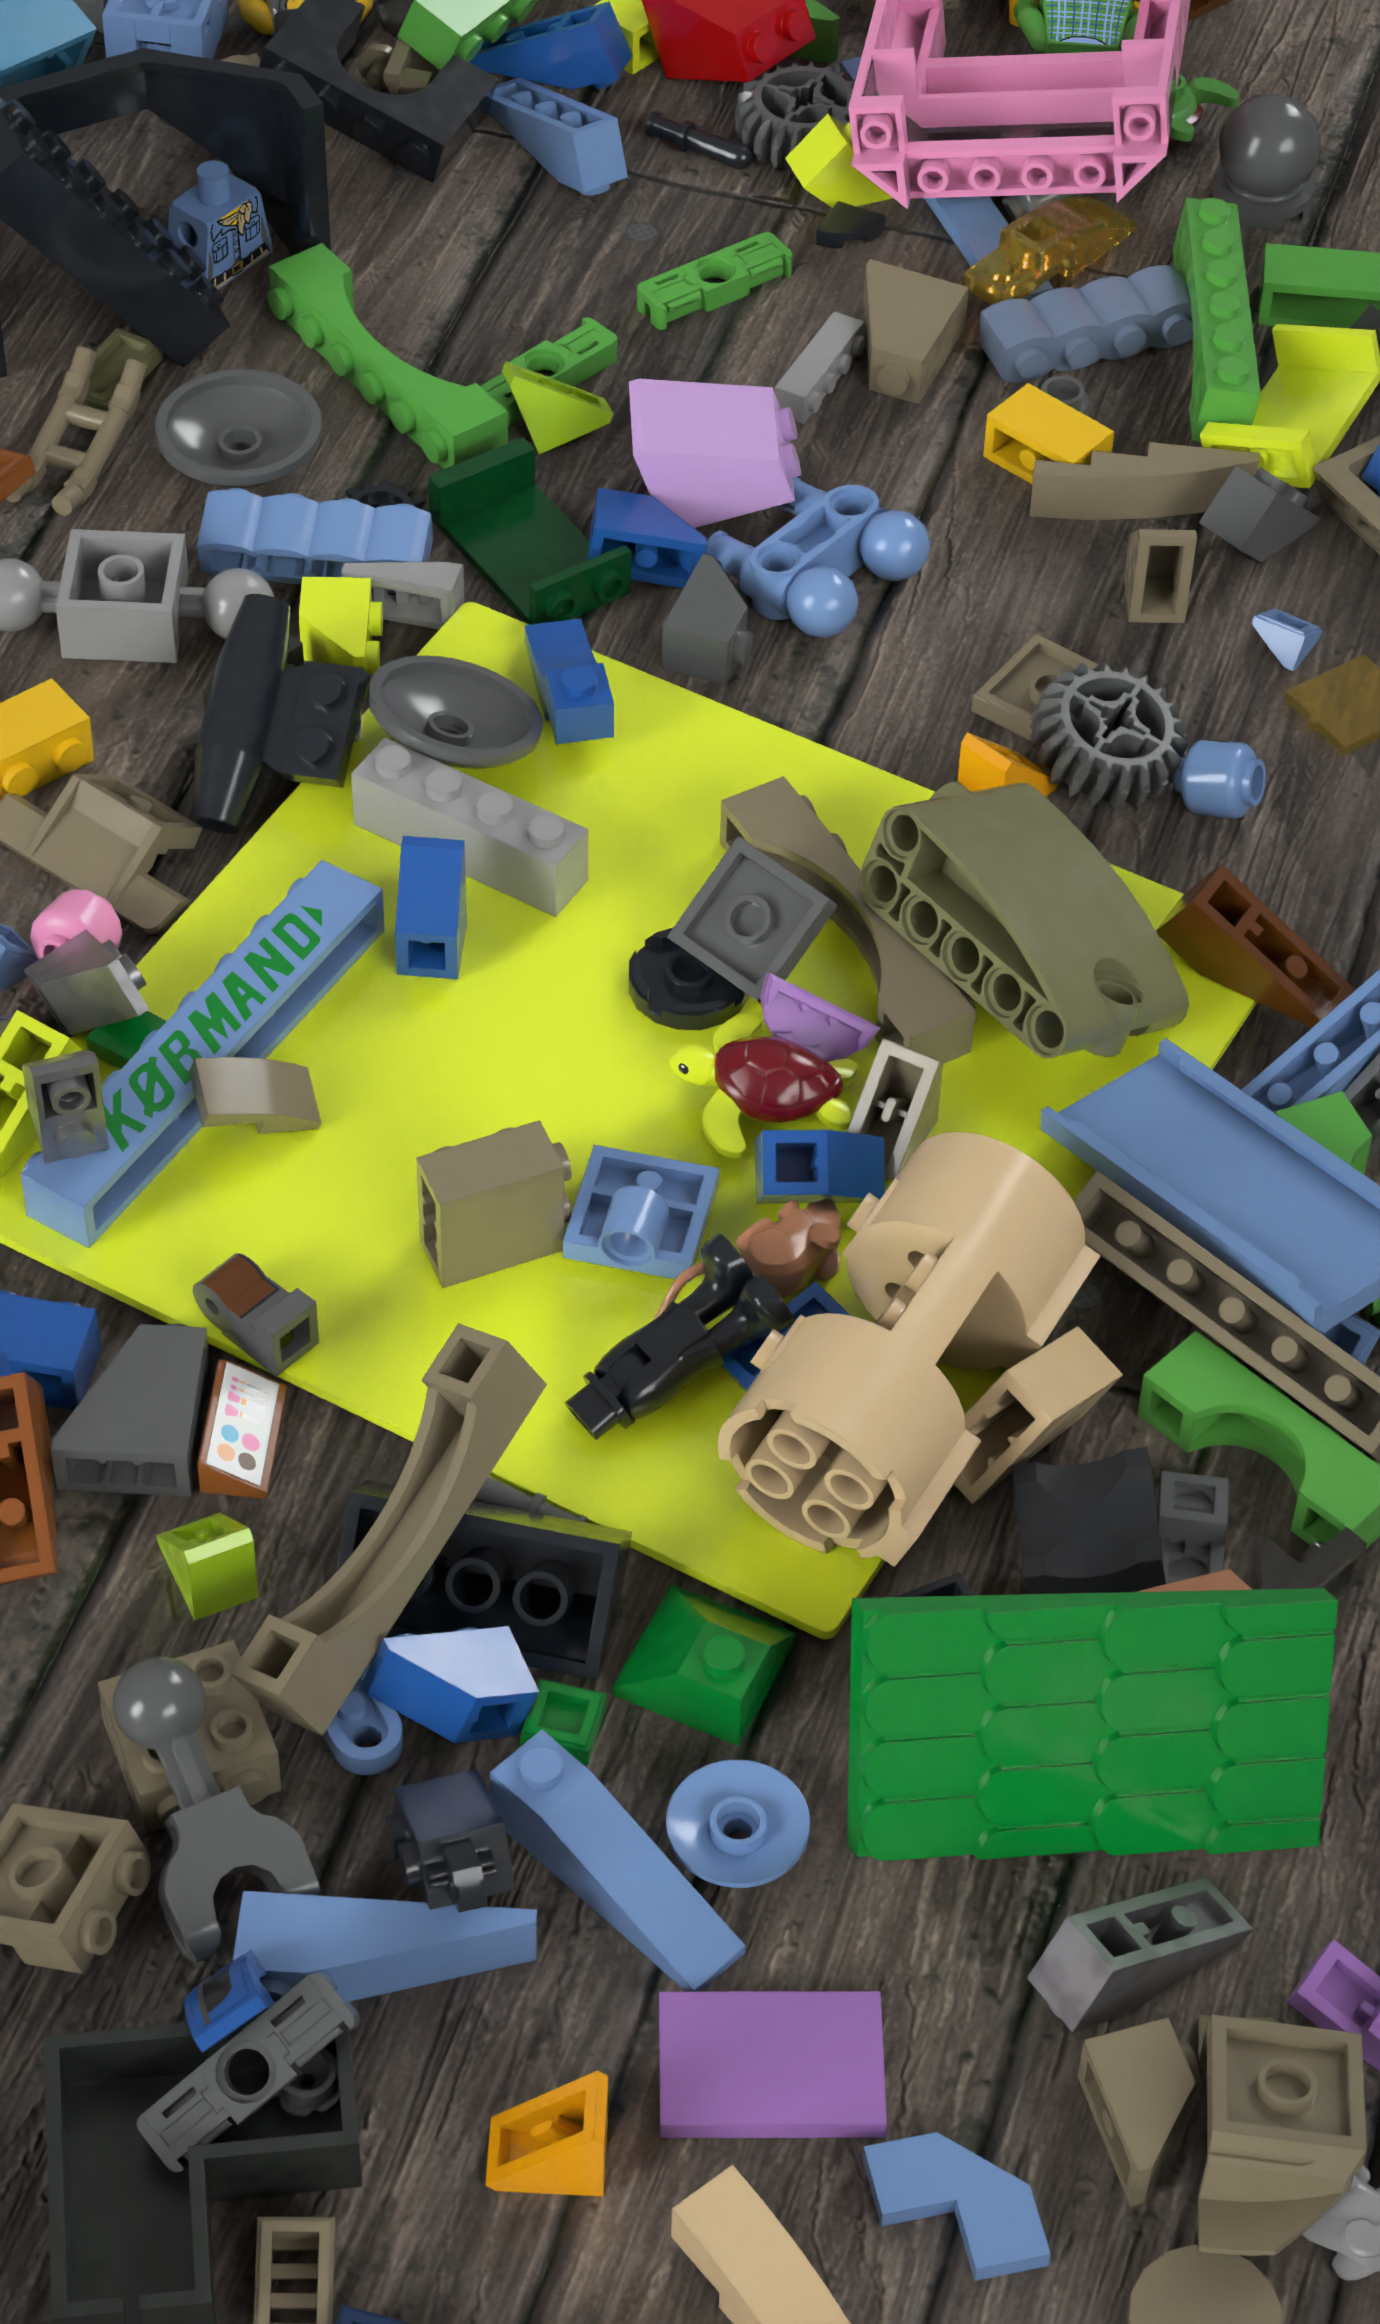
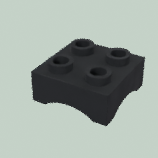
M1147 1447L1123 1450L1106 1459L1079 1465L1058 1466L1037 1462L1012 1465L1020 1531L1023 1579L1027 1594L1136 1592L1166 1584L1154 1484Z

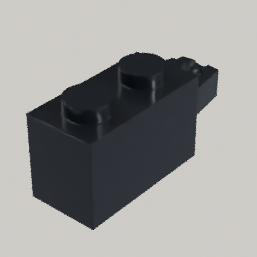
M477 1769L393 1788L397 1814L385 1817L390 1848L394 1859H400L406 1886H419L429 1910L454 1904L459 1913L488 1906L487 1896L516 1890L505 1822Z

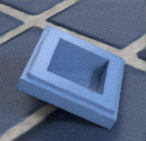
M1276 608L1255 615L1251 623L1283 667L1292 671L1299 667L1318 642L1323 632L1319 626Z

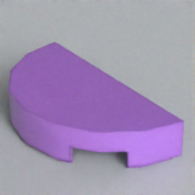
M766 973L760 1000L763 1021L771 1035L793 1041L821 1056L827 1062L847 1058L853 1053L866 1048L881 1028L771 973Z

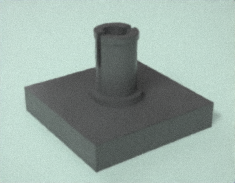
M737 836L667 938L761 1003L760 994L766 973H771L786 980L838 905L747 841Z

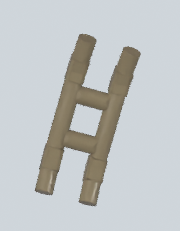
M77 346L70 369L66 371L62 386L57 393L58 398L28 454H25L31 456L36 473L9 495L6 500L15 503L26 493L33 491L42 481L47 471L46 466L49 465L72 471L70 478L64 483V488L52 499L53 509L58 514L66 516L77 506L82 505L93 493L98 483V476L126 423L131 421L141 396L140 389L148 366L138 360L127 359L120 382L116 384L112 399L107 406L108 411L84 406L82 404L91 383L90 376L98 354L89 348ZM68 425L97 431L86 452L58 445Z

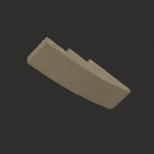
M1149 442L1147 456L1092 451L1091 465L1035 460L1029 517L1115 520L1148 519L1206 512L1235 466L1242 468L1253 476L1258 470L1259 453Z

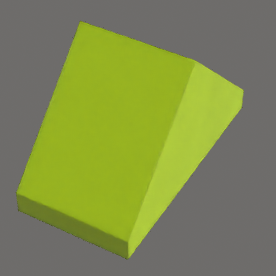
M219 1512L156 1535L162 1554L194 1621L259 1598L254 1540L249 1527Z

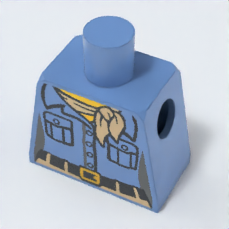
M211 160L201 163L197 167V185L173 200L169 207L168 232L172 236L173 244L181 249L184 245H187L200 257L207 268L202 275L219 290L272 253L273 245L261 194L256 187L230 174L228 166L221 161Z

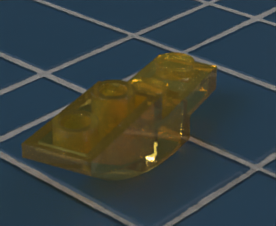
M1073 197L1054 201L1023 215L1001 229L999 247L964 272L963 286L969 287L970 293L990 305L1009 299H1023L1058 272L1069 279L1074 277L1137 231L1138 222L1098 199Z

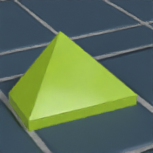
M505 361L502 373L539 455L610 424L614 413L605 398Z

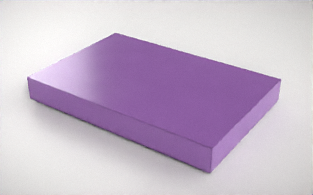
M881 1991L659 1992L660 2138H885L887 2117Z

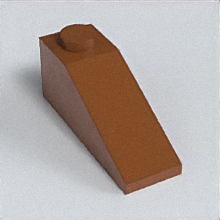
M25 1372L0 1377V1585L58 1574L54 1471L43 1386Z

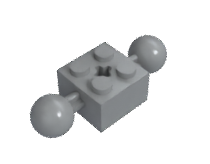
M71 529L61 581H43L37 570L22 560L13 558L0 559V631H21L33 625L43 612L56 613L62 658L177 663L184 618L205 619L215 634L226 639L245 595L263 594L274 597V594L262 576L244 568H232L220 572L210 580L206 588L189 587L185 534Z

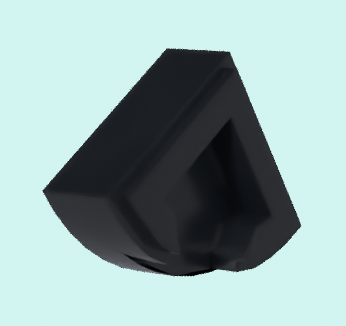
M838 201L818 227L816 245L842 248L844 241L865 238V243L872 241L884 231L885 215Z

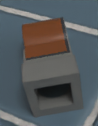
M235 1253L193 1285L194 1299L203 1314L222 1331L226 1338L275 1377L319 1344L316 1301L298 1288L291 1293L287 1292L268 1278L253 1260L243 1254ZM290 1332L293 1336L291 1342L281 1348L280 1338Z

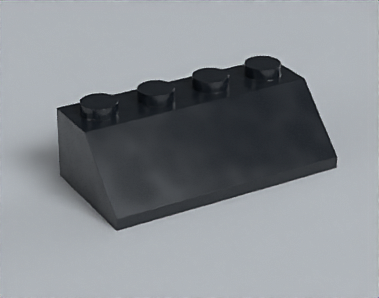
M366 1480L349 1491L336 1572L344 1565L374 1525L396 1485ZM472 1501L385 1638H392L404 1633L422 1635L453 1632L466 1627L483 1629L509 1626L528 1667L597 1680L622 1596L632 1531Z

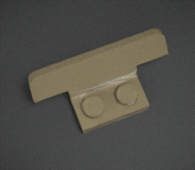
M73 774L49 813L17 794H5L1 800L0 843L70 887L89 890L105 898L113 906L117 916L150 935L164 932L191 901L147 873L153 867L158 854H167L169 849H194L203 827L117 775Z

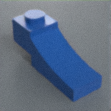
M573 619L525 625V646L545 721H550L555 743L564 744L614 737V700L604 664L596 662L582 620Z

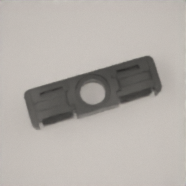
M317 1972L306 1976L140 2115L137 2120L139 2132L169 2170L180 2172L188 2169L189 2165L184 2159L185 2157L188 2160V2146L210 2144L232 2125L231 2118H233L237 2125L245 2122L302 2074L299 2067H302L344 2032L341 2027L344 2023L350 2030L357 2028L360 2022L358 2012L350 2002H345L336 1991V1984L326 1973ZM243 2049L258 2051L269 2064L270 2075L267 2084L261 2091L255 2094L240 2092L232 2085L229 2079L228 2068L230 2061L237 2052Z

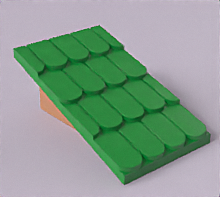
M1230 1569L1136 1592L852 1598L847 1845L857 1857L873 1856L876 1860L881 1861L974 1855L978 1860L1092 1851H1105L1107 1854L1119 1856L1204 1849L1211 1855L1319 1846L1321 1826L1319 1813H1322L1326 1761L1324 1753H1326L1330 1709L1329 1691H1331L1335 1644L1333 1630L1336 1629L1338 1600L1325 1588L1252 1590Z

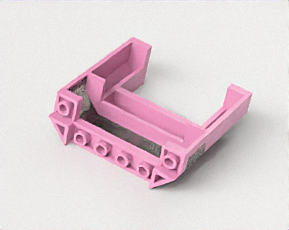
M876 0L848 107L854 152L851 165L907 209L910 199L1115 192L1118 203L1167 155L1191 0H1140L1134 39L1122 40V51L945 58L943 57L947 41L943 0Z

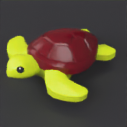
M740 1013L723 1023L714 1033V1052L701 1045L688 1044L679 1048L669 1060L670 1069L682 1080L695 1086L719 1088L703 1110V1131L712 1147L721 1155L731 1159L743 1158L745 1154L746 1143L739 1126L741 1115L752 1120L780 1123L794 1121L815 1113L819 1120L828 1128L847 1130L852 1120L851 1111L848 1104L838 1099V1096L841 1094L843 1087L848 1086L857 1074L858 1064L853 1060L845 1058L836 1059L828 1063L821 1056L793 1041L774 1036H755L761 1029L763 1021L762 1016L756 1013Z

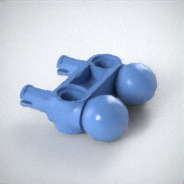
M794 477L795 501L778 505L779 509L796 515L794 519L755 548L729 536L724 531H717L708 539L705 554L714 556L723 571L739 579L741 591L752 598V606L759 615L772 620L791 618L792 623L806 635L828 638L844 632L856 616L859 598L854 583L849 578L851 574L865 565L880 579L898 582L915 576L927 562L931 542L925 525L910 512L894 509L887 511L880 507L876 493L867 487L844 485L825 492L801 481L798 477Z

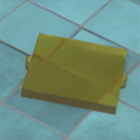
M1365 654L1286 690L1284 699L1309 722L1308 728L1312 731H1319L1341 754L1345 755L1380 738V668Z

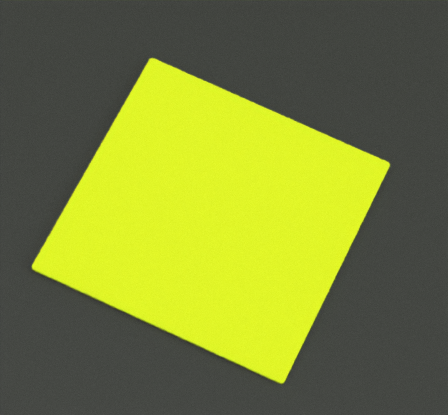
M475 602L464 603L416 656H441L463 660L500 674L515 683L532 698L542 715L543 728L536 748L530 754L515 762L495 768L454 769L587 828L588 881L563 910L554 917L466 876L467 928L458 979L397 975L395 926L401 846L354 825L351 773L384 738L396 742L381 728L371 713L370 708H368L362 715L361 738L353 743L344 787L301 782L136 965L147 984L138 990L149 1008L147 1011L168 1021L177 1011L182 999L189 992L196 991L214 973L220 959L227 953H233L250 935L258 919L264 915H269L285 899L292 884L299 878H305L321 860L382 888L385 931L266 1058L294 1063L308 1068L322 1123L319 1129L258 1134L255 1123L202 1127L90 1248L39 1223L26 1214L21 1173L29 1158L34 1153L41 1151L37 1138L0 1179V1243L167 1324L206 1327L208 1344L269 1372L222 1334V1331L200 1310L192 1291L195 1283L235 1253L243 1254L253 1260L268 1278L287 1292L291 1293L298 1288L316 1301L319 1344L277 1377L411 1442H414L418 1432L428 1387L421 1380L457 1324L459 1323L507 1340L544 1380L547 1386L489 1475L490 1477L532 1497L537 1492L547 1496L546 1503L578 1517L581 1515L587 1516V1523L632 1531L631 1548L817 1638L831 1639L839 1632L851 1614L852 1598H861L885 1563V1560L879 1556L861 1559L857 1548L843 1547L835 1544L828 1554L812 1549L774 1528L742 1499L735 1490L741 1481L740 1476L737 1474L731 1461L720 1460L718 1436L723 1424L746 1391L721 1366L706 1370L697 1376L658 1410L636 1419L635 1423L626 1429L617 1423L597 1440L580 1424L565 1404V1401L587 1385L583 1375L589 1371L593 1373L597 1363L612 1347L654 1319L676 1279L563 1258V1251L442 1288L420 1243L416 1157L432 1153L442 1147L455 1146L492 1135L505 1128H515L540 1120L552 1144L560 1142L570 1162L572 1176L570 1180L564 1181V1191L570 1204L571 1215L594 1145L719 1168V1186L696 1264L703 1262L701 1249L705 1243L718 1233L728 1239L740 1253L735 1240L747 1228L763 1218L768 1217L773 1223L780 1220L778 1213L786 1204H756L755 1139L761 1131L833 1130L847 1132L848 1129L834 1130L828 1128L819 1120L815 1113L794 1121L780 1123L752 1120L741 1115L739 1126L746 1143L744 1157L731 1159L721 1155L707 1140L702 1125L703 1110L719 1088L692 1085L678 1077L669 1066V1060L679 1048L688 1044L701 1045L714 1052V1033L721 1025L703 1030H676L653 1022L636 1008L629 994V960L635 950L637 954L640 949L645 947V940L656 932L673 928L727 852L720 844L721 800L784 776L800 796L805 795L811 801L817 817L828 831L839 835L845 844L848 855L861 870L880 822L887 810L894 806L929 800L935 791L595 651H592L596 662L604 664L614 700V737L556 744L550 721H545L525 646V625L529 624ZM1110 864L1146 913L1154 929L1157 930L1184 894ZM829 918L785 981L876 1025L877 989L869 965L853 940ZM1164 940L1162 942L1188 994L1189 1008L1187 1015L1180 1024L1174 1027L1140 1036H1128L1120 1054L1114 1057L1099 1056L1082 1050L1055 1058H1042L1029 1049L972 998L977 1011V1021L973 1028L971 1052L943 1064L938 1121L926 1139L942 1133L966 1132L999 1140L1020 1150L1042 1165L1060 1182L1074 1201L1097 1170L1040 1130L1041 1110L1049 1106L1058 1113L1157 1056L1159 1054V1042L1166 1038L1213 1070L1258 1002L1199 974ZM951 980L954 983V985L958 988V990L962 989L953 980ZM749 996L738 1014L756 1013L761 1015L763 1019L761 1003ZM762 1021L761 1029L755 1036H772L764 1021ZM93 1029L76 1033L70 1039L82 1050H87L86 1036ZM875 1036L866 1048L845 1058L853 1060L858 1064L857 1074L848 1086H844L841 1094L838 1096V1099L848 1104L852 1117L880 1046ZM97 1057L102 1088L106 1078L113 1071L121 1069ZM886 1177L885 1192L893 1182V1180ZM798 1203L799 1208L805 1209L809 1203ZM835 1203L841 1219L840 1232L842 1236L837 1247L841 1262L839 1272L827 1281L819 1280L813 1275L802 1289L783 1298L786 1305L816 1281L851 1316L873 1323L876 1322L858 1298L849 1278L847 1258L842 1255L857 1233L846 1224L861 1203ZM569 1222L564 1223V1236ZM705 1274L696 1276L681 1289L674 1302L678 1304L688 1297L702 1283ZM733 1308L706 1324L707 1330L718 1324ZM290 1332L280 1338L281 1348L291 1342L293 1336ZM938 1361L935 1364L954 1388L962 1405L964 1415L1007 1370L1003 1366L976 1370L959 1368Z

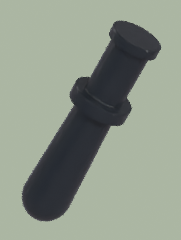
M653 111L647 120L645 135L649 137L656 136L675 143L676 150L686 152L690 149L737 170L746 169L752 163L753 155L746 145L697 130L693 122L685 121L681 124L662 117L661 113Z

